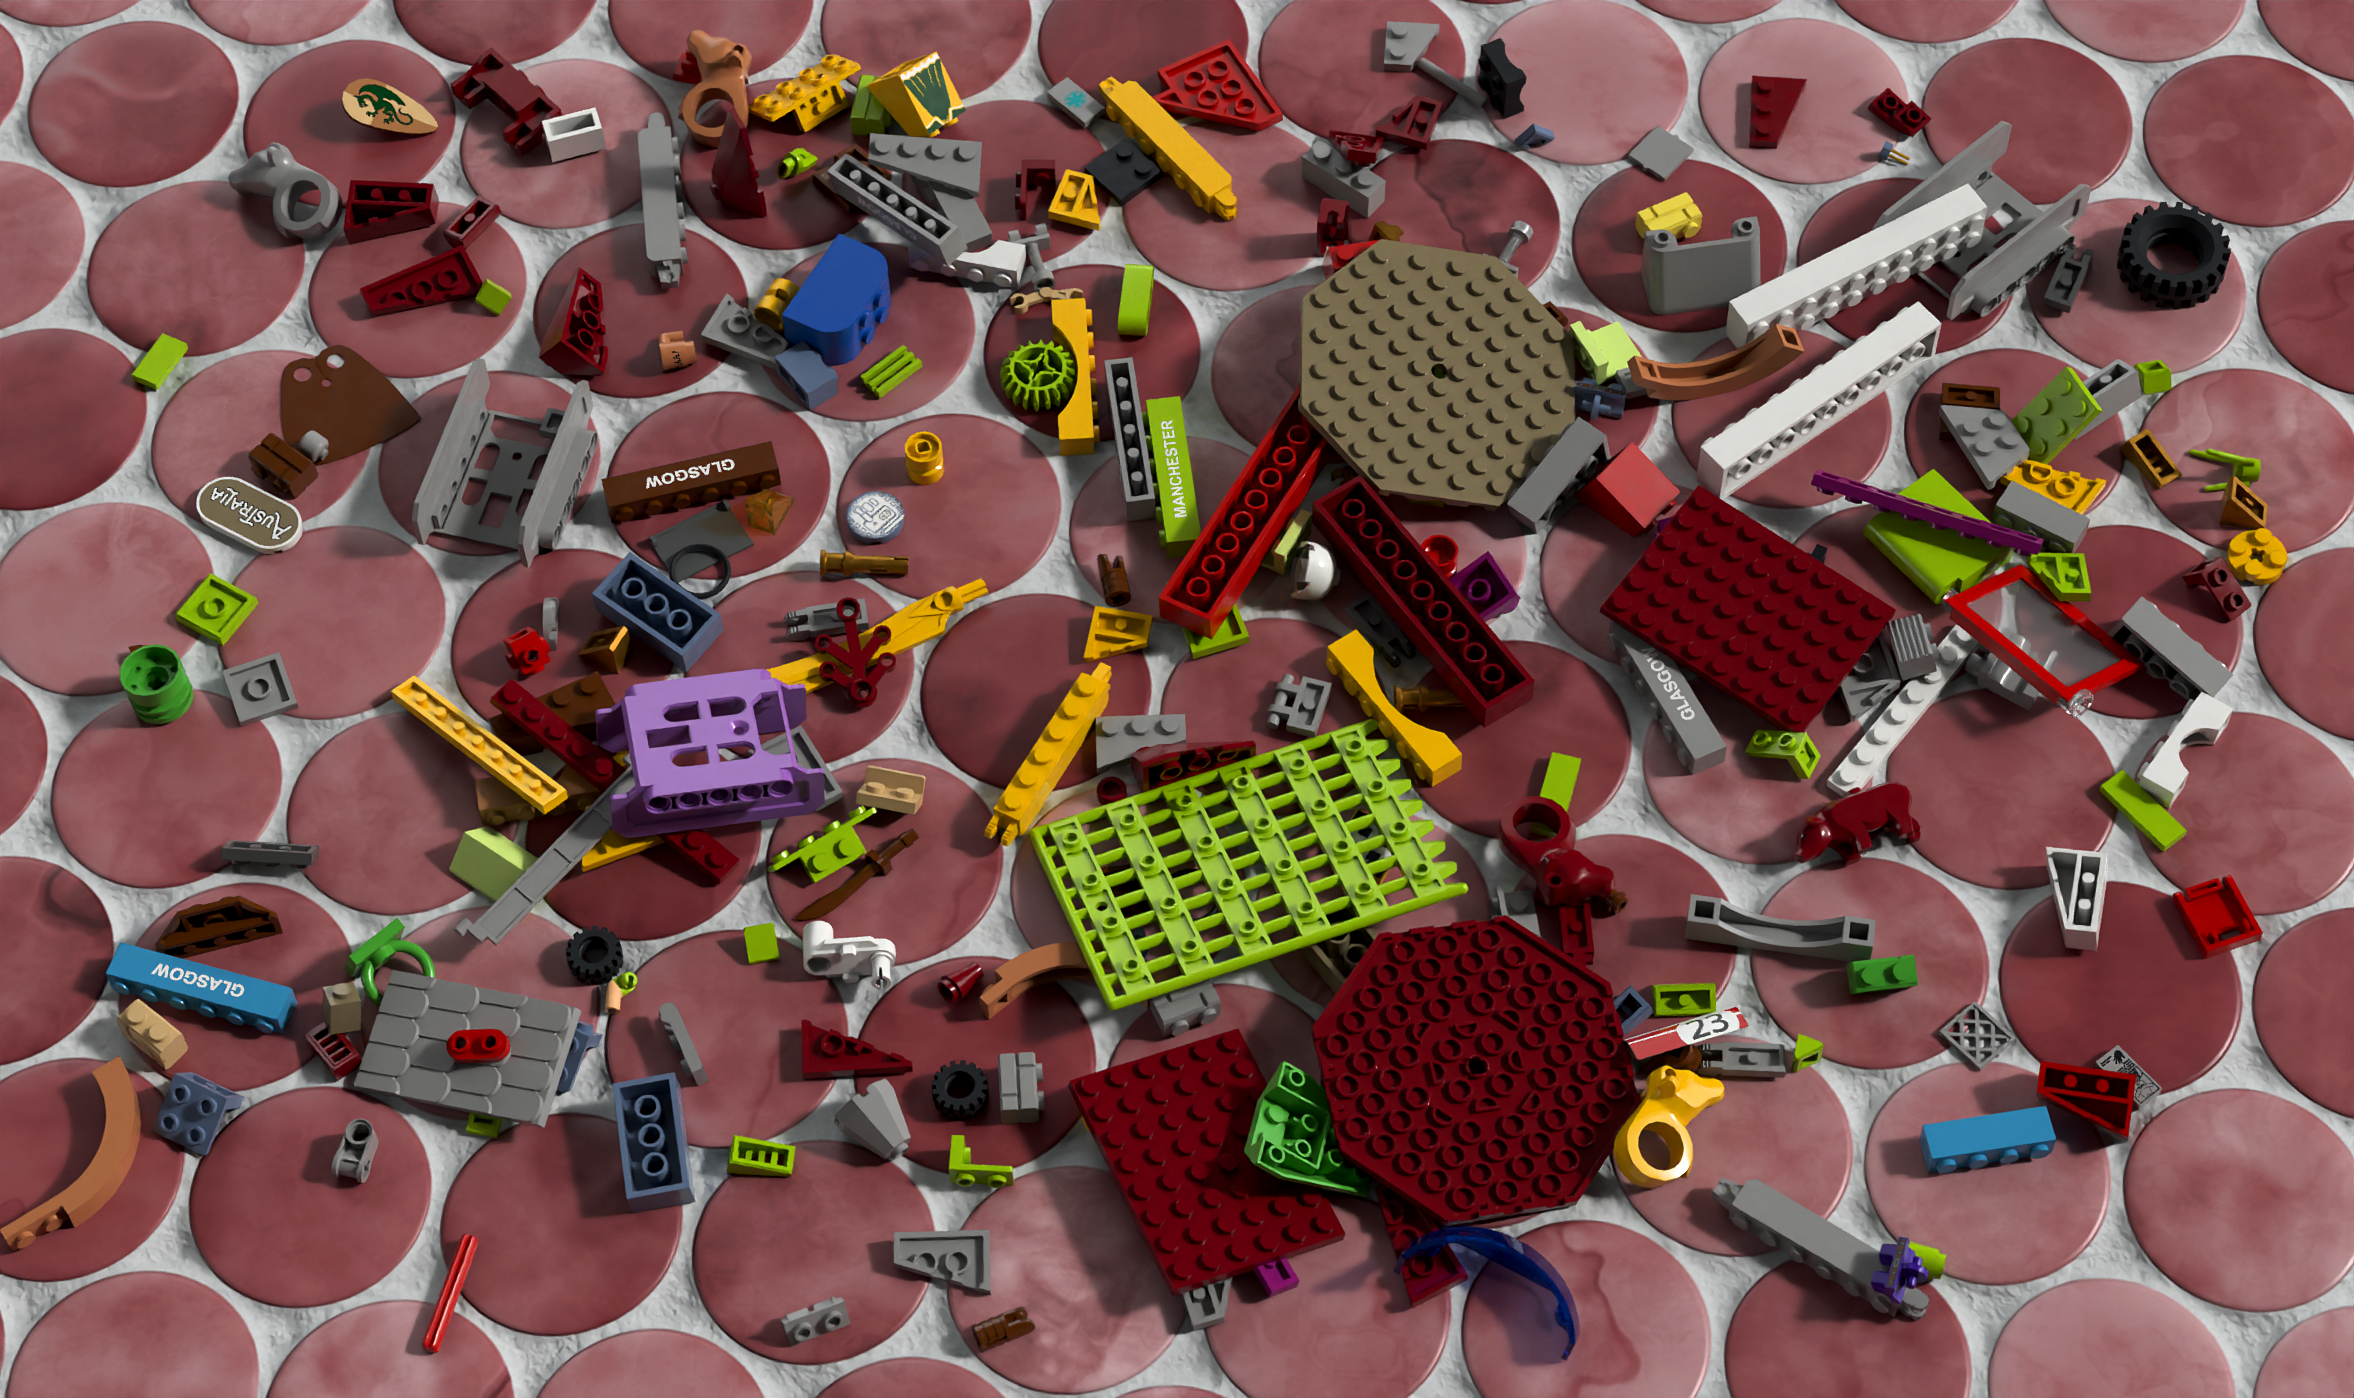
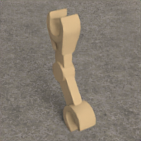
M1043 287L1040 291L1026 296L1022 293L1012 295L1010 297V306L1022 303L1021 305L1014 306L1015 314L1021 315L1026 313L1029 306L1043 301L1083 298V291L1078 288L1058 291L1052 290L1050 287Z

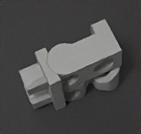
M2005 630L2001 632L2036 661L2037 655L2029 654L2030 646L2027 642L2019 637L2011 636V633ZM1978 642L1977 648L1989 653L1988 658L1986 659L1972 653L1965 666L1967 672L1978 677L1976 685L1982 688L1986 687L1995 694L2030 711L2040 692ZM2050 653L2046 662L2040 665L2050 673L2056 663L2057 655Z

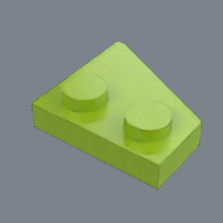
M2039 553L2038 555L2032 554L2031 557H2026V564L2059 601L2090 602L2091 588L2084 553Z

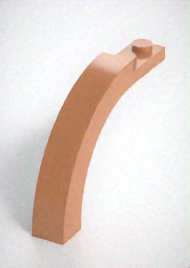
M119 1056L92 1072L103 1094L106 1107L105 1130L94 1159L84 1173L67 1189L0 1229L12 1252L28 1247L36 1238L46 1232L58 1229L68 1219L75 1228L88 1220L114 1195L130 1170L140 1139L141 1116L137 1093L128 1071Z

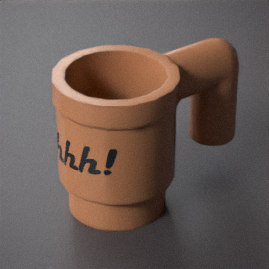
M683 331L659 335L658 343L663 371L688 367V364L697 363L694 342H685Z

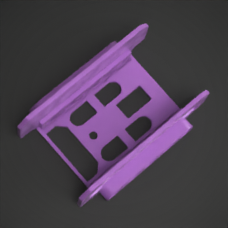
M751 669L632 685L625 691V697L612 708L595 711L598 746L612 753L629 751L635 786L627 793L615 794L610 797L612 829L626 838L812 814L825 803L823 769L814 768L806 770L797 765L790 730L796 728L807 719L806 689L804 684L787 685L776 678H772L770 672L765 669ZM785 731L790 753L772 755L761 749L759 734ZM746 746L754 752L751 757L746 759L720 762L718 749ZM705 751L708 764L679 767L673 764L672 760L680 754Z

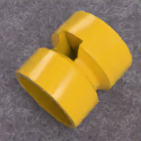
M784 278L774 279L767 289L765 296L761 298L753 311L755 318L760 323L767 324L776 332L784 331L782 314L800 288Z
M926 431L911 435L904 445L907 475L916 484L931 485L937 482L944 473L941 441L936 435Z

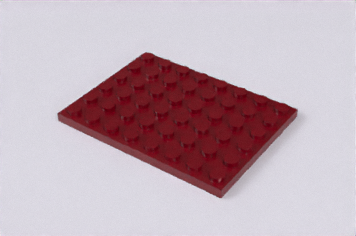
M1700 485L1696 487L1600 608L1601 614L1783 731L1804 733L1896 612V609Z
M1238 1028L1070 1080L1068 1088L1172 1296L1257 1269L1260 1266H1266L1275 1261L1278 1262L1284 1258L1288 1259L1342 1241L1346 1234L1322 1188L1279 1179L1255 1166L1245 1154L1244 1149L1257 1101L1268 1084Z

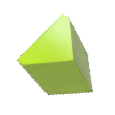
M486 278L474 302L499 316L512 296L509 291Z
M1798 1033L1792 1071L1798 1072L1819 1062L1824 1048L1823 1043Z

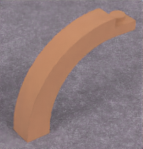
M1775 323L1770 329L1750 343L1715 358L1691 363H1663L1634 355L1627 361L1635 385L1645 387L1648 397L1662 400H1693L1728 393L1758 382L1795 360L1804 352L1796 329Z
M1063 942L1035 948L1000 966L995 970L996 984L989 985L981 994V1012L990 1020L1023 993L1046 983L1067 979L1095 981L1078 942ZM1091 943L1096 953L1104 951L1100 943ZM1109 962L1101 964L1106 975L1114 973ZM1163 970L1151 973L1155 984L1170 979V976ZM1119 984L1114 985V987L1121 989ZM1149 999L1140 1002L1147 1009L1150 1008Z

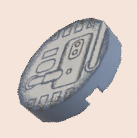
M871 491L863 493L852 501L848 507L846 517L849 531L856 539L868 544L880 541L881 544L889 542L898 536L904 526L905 514L902 504L895 496L887 492Z

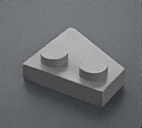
M1387 21L1384 71L1411 72L1416 66L1418 59L1428 50V44L1431 40L1439 35V24Z

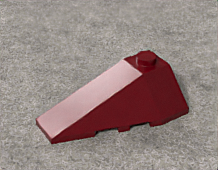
M580 267L576 269L546 332L539 358L560 374L601 376L604 373L608 358V347L603 345V335L606 334L605 325L601 324L600 313L604 310L601 283Z

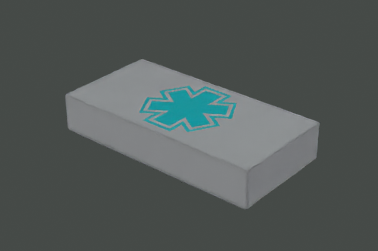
M1068 77L1047 91V98L1083 128L1088 127L1105 114V107Z

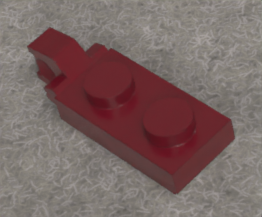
M1582 900L1573 905L1559 903L1558 913L1562 952L1587 967L1586 965H1593L1594 943L1589 900Z

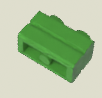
M1914 954L1855 961L1846 964L1850 994L1909 988L1918 985Z

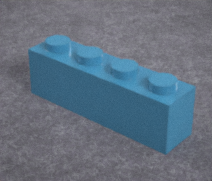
M2041 1106L1926 1124L1922 1127L1919 1141L1928 1173L1936 1171L1939 1173H1949L1956 1168L1968 1166L1976 1169L1985 1166L1987 1163L2000 1162L2008 1164L2019 1158H2043L2052 1153L2056 1137L2047 1107Z

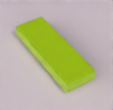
M1552 752L1540 797L1552 799L1568 812L1581 765V758ZM1532 822L1531 833L1552 838L1556 835L1547 825Z
M2121 770L2101 785L2099 791L2162 852H2165L2186 835L2187 830L2124 770Z

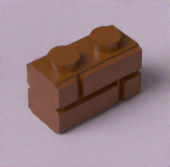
M269 433L261 441V444L257 445L248 456L252 463L251 470L261 480L265 478L271 480L273 487L282 495L287 492L294 498H297L306 489V486H309L318 477L313 461L273 433Z

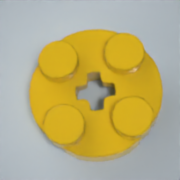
M2259 528L2256 531L2242 532L2231 540L2226 556V564L2237 579L2243 582L2246 579L2253 581V585L2262 586L2273 583L2281 576L2288 557L2285 547L2276 537L2272 536L2271 531ZM2252 554H2258L2262 556V561L2252 560L2250 557Z

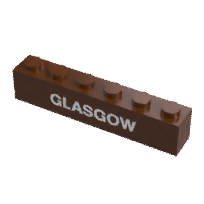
M771 441L601 479L611 523L626 522L637 517L657 515L660 512L672 509H683L694 504L709 503L717 499L740 496L747 492L760 489L767 490L781 485L779 467Z

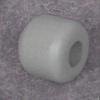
M311 430L302 437L297 445V451L315 463L319 459L324 460L329 453L327 450L329 442L322 435Z

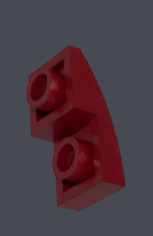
M1889 88L1883 91L1867 108L1883 122L1910 137H1914L1931 121V118L1912 100L1906 104Z

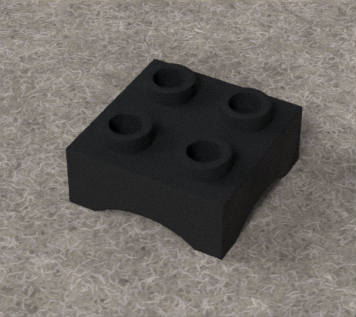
M1501 38L1481 45V56L1478 59L1480 71L1477 76L1479 87L1482 91L1487 92L1492 107L1495 110H1499L1504 119L1524 112L1520 93L1526 83V75L1521 69L1510 62L1505 53V43Z

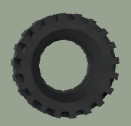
M2160 202L2159 208L2156 210L2151 205L2145 207L2143 216L2138 212L2135 213L2131 223H2127L2125 226L2117 260V269H2122L2120 274L2122 282L2130 281L2128 290L2131 293L2137 290L2141 292L2140 300L2147 302L2149 298L2156 300V307L2162 308L2163 303L2172 304V309H2179L2181 303H2187L2189 308L2195 307L2198 298L2204 303L2209 300L2211 292L2216 294L2220 283L2224 279L2231 248H2228L2229 236H2222L2223 225L2221 223L2216 225L2212 223V214L2209 212L2205 216L2199 214V207L2193 205L2191 210L2183 208V202H2176L2175 207H2168L2167 202ZM2160 243H2174L2184 246L2193 252L2198 259L2199 265L2192 272L2174 275L2160 271L2153 266L2147 258V251L2150 247Z

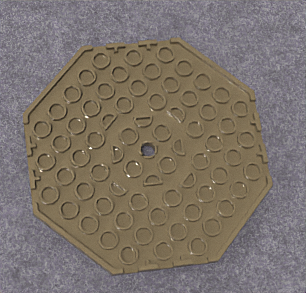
M1380 239L1306 294L1299 303V313H1301L1299 349H1301L1298 410L1356 473L1365 479L1377 495L1389 496V494L1404 495L1405 499L1426 502L1432 499L1445 501L1447 505L1461 507L1474 505L1484 507V510L1496 511L1507 502L1509 495L1515 488L1519 489L1523 485L1529 470L1534 466L1537 467L1542 462L1548 447L1552 444L1556 445L1561 439L1564 428L1569 423L1573 424L1575 422L1574 338L1495 256ZM1431 369L1443 370L1444 378H1436L1432 374Z

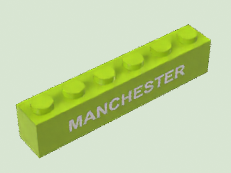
M1180 396L1146 400V411L1141 413L1144 429L1149 431V435H1145L1147 451L1152 452V459H1149L1151 476H1155L1156 482H1153L1155 500L1159 499V506H1155L1157 524L1162 523L1163 530L1158 531L1160 548L1166 547L1167 559L1185 557L1200 535L1201 530Z

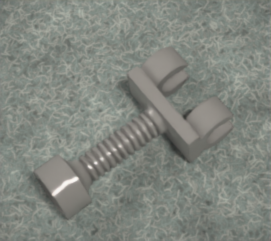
M1515 221L1508 232L1511 239L1499 257V260L1516 278H1518V267L1509 264L1519 245L1528 243L1533 235V229L1523 221Z
M1046 224L1034 225L1036 236L1021 239L1018 229L1008 231L1009 242L1025 245L1026 254L1028 253L1035 272L1031 277L1035 291H1040L1043 287H1050L1052 289L1056 281L1052 271L1045 269L1039 253L1040 250L1051 248Z

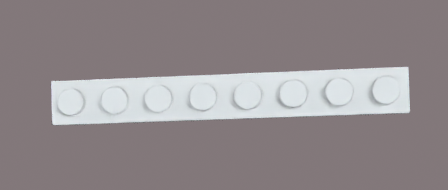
M1956 624L1937 647L1940 660L1935 661L1937 671L1911 678L1829 777L1826 786L1843 797L1847 791L1859 787L1862 789L1964 666L1971 654L1977 650L1978 641Z

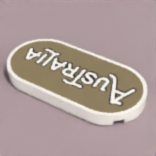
M236 477L217 478L206 484L198 494L196 500L197 510L202 521L207 526L260 553L275 554L274 551L279 550L284 552L292 548L301 538L303 526L298 510L293 505Z

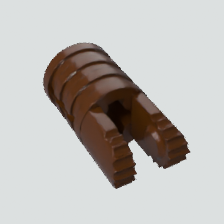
M1099 554L1097 555V563L1105 603L1112 607L1127 604L1131 600V593L1123 556L1117 555L1113 562V568H1111L1108 555Z
M1022 1306L1009 1310L986 1321H981L979 1324L972 1325L973 1336L979 1350L983 1353L988 1349L995 1348V1346H1000L1005 1342H1010L1031 1333L1036 1326L1032 1319L1027 1318L1028 1313L1025 1307Z

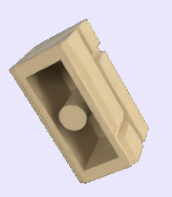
M140 999L135 1000L116 1020L123 1036L153 1060H156L166 1070L188 1050L183 1034Z

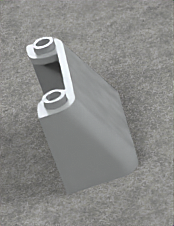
M1757 216L1741 218L1735 221L1731 228L1732 238L1686 245H1678L1674 234L1670 231L1660 229L1645 231L1640 273L1650 309L1659 315H1672L1729 307V301L1761 286L1760 227Z

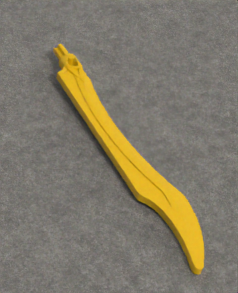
M980 578L957 589L951 585L908 605L885 621L859 634L862 651L873 637L876 627L884 625L891 630V641L878 649L864 669L877 664L878 658L882 653L889 652L896 656L944 635L946 622L950 615L962 611L964 604L989 593L984 580ZM885 632L877 634V637L880 639L888 636ZM847 641L838 644L840 647L849 652ZM820 653L767 669L772 678H776L787 685L804 684L806 694L834 683V681L828 682L821 679L819 668L823 662L831 661L835 663L837 670L847 676L853 674L852 669L831 655ZM825 668L823 670V673L826 675H830L834 672V670L831 668ZM629 751L617 752L613 759L623 767L625 763L622 758Z

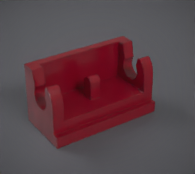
M1322 198L1317 220V257H1324L1329 245H1344L1345 240H1348L1350 201Z

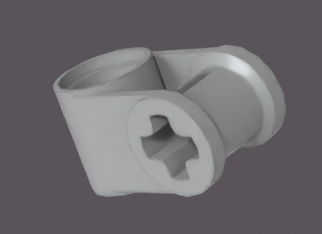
M358 1118L347 1125L340 1147L332 1162V1176L340 1177V1175L356 1178L359 1183L366 1182L379 1144L374 1128L368 1120ZM368 1134L365 1140L355 1141L358 1136Z

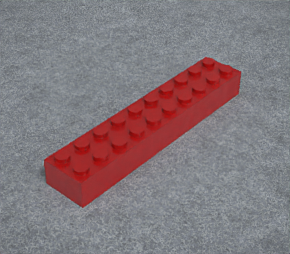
M1300 385L1159 595L1160 617L1212 640L1335 452V449L1299 412Z

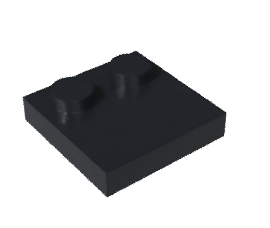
M1127 138L1084 167L1085 174L1092 175L1093 182L1121 207L1163 177L1162 169Z

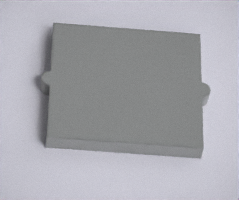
M1657 126L1628 154V158L1643 167V171H1649L1665 181L1694 152V148L1680 140L1678 135H1672L1660 126Z

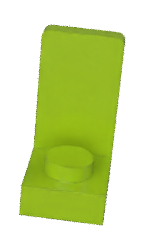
M1756 730L1745 750L1747 755L1752 757L1787 759L1798 778L1802 779L1810 778L1821 757L1808 734L1803 732Z
M952 1135L949 1161L950 1183H956L964 1187L974 1184H987L994 1188L1013 1185L1014 1175L1012 1166L971 1164V1147H966L964 1135Z

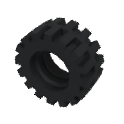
M592 926V930H588L585 927L582 928L583 933H574V940L569 939L566 956L571 973L574 977L577 976L578 981L583 982L586 980L587 985H592L593 981H597V985L603 984L602 980L606 979L609 982L612 980V974L615 976L619 974V967L622 968L623 953L620 941L616 938L613 931L609 933L606 927L598 930V926ZM593 948H601L608 952L603 960L596 963H588L582 959L585 952Z
M955 1060L951 1061L949 1067L945 1064L941 1066V1072L937 1071L934 1075V1080H932V1096L936 1109H940V1113L944 1117L949 1114V1119L954 1121L956 1117H960V1121H966L965 1116H969L970 1119L976 1117L975 1112L981 1113L984 1110L983 1105H987L989 1096L988 1082L983 1070L980 1067L976 1069V1064L972 1062L966 1065V1060H960V1064H956ZM959 1082L968 1083L973 1087V1092L961 1099L953 1098L947 1093L951 1085Z

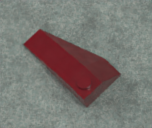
M733 107L728 110L711 172L713 184L710 185V189L715 200L720 199L725 209L764 218L767 216L764 193L762 189H758L756 182L759 175L751 158L753 152L744 123Z
M1231 741L1146 746L1131 753V770L1141 793L1254 757L1256 756V744L1254 741Z

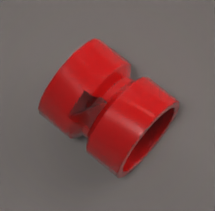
M1433 535L1425 539L1421 547L1448 579L1457 573L1458 547L1454 540L1445 535Z

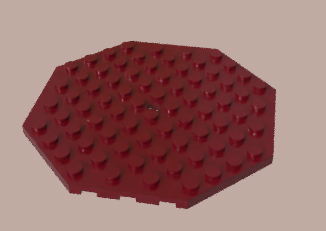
M1506 915L1477 922L1476 919L1454 922L1449 926L1435 928L1434 925L1412 928L1407 932L1393 934L1392 932L1379 933L1311 1030L1339 1155L1446 1226L1576 1206L1614 1149L1615 1138L1620 1129L1642 1103L1633 1079L1635 1075L1629 1052H1626L1623 1041L1624 1033L1619 1014L1615 1010L1610 982ZM1471 1062L1480 1063L1484 1067V1073L1472 1075L1468 1064Z

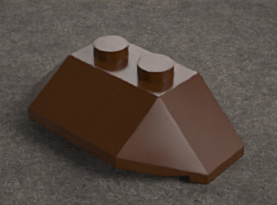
M241 895L235 897L228 896L216 902L204 905L196 904L188 909L177 911L156 942L155 947L159 953L184 959L282 934L283 931L277 913Z

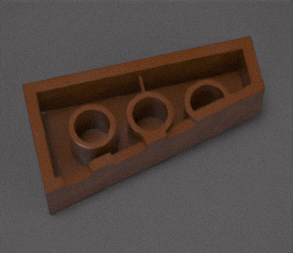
M598 671L537 697L540 702L591 742L597 741L595 711L612 708L615 705ZM503 713L488 719L492 734L521 756L541 753L546 748Z

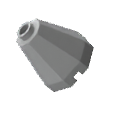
M885 1078L866 1087L865 1089L868 1092L862 1096L858 1093L835 1114L836 1119H834V1123L841 1132L883 1159L893 1157L896 1160L909 1150L907 1144L910 1142L911 1136L894 1088Z

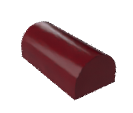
M477 196L442 232L444 238L453 248L463 245L466 250L501 215L499 205Z

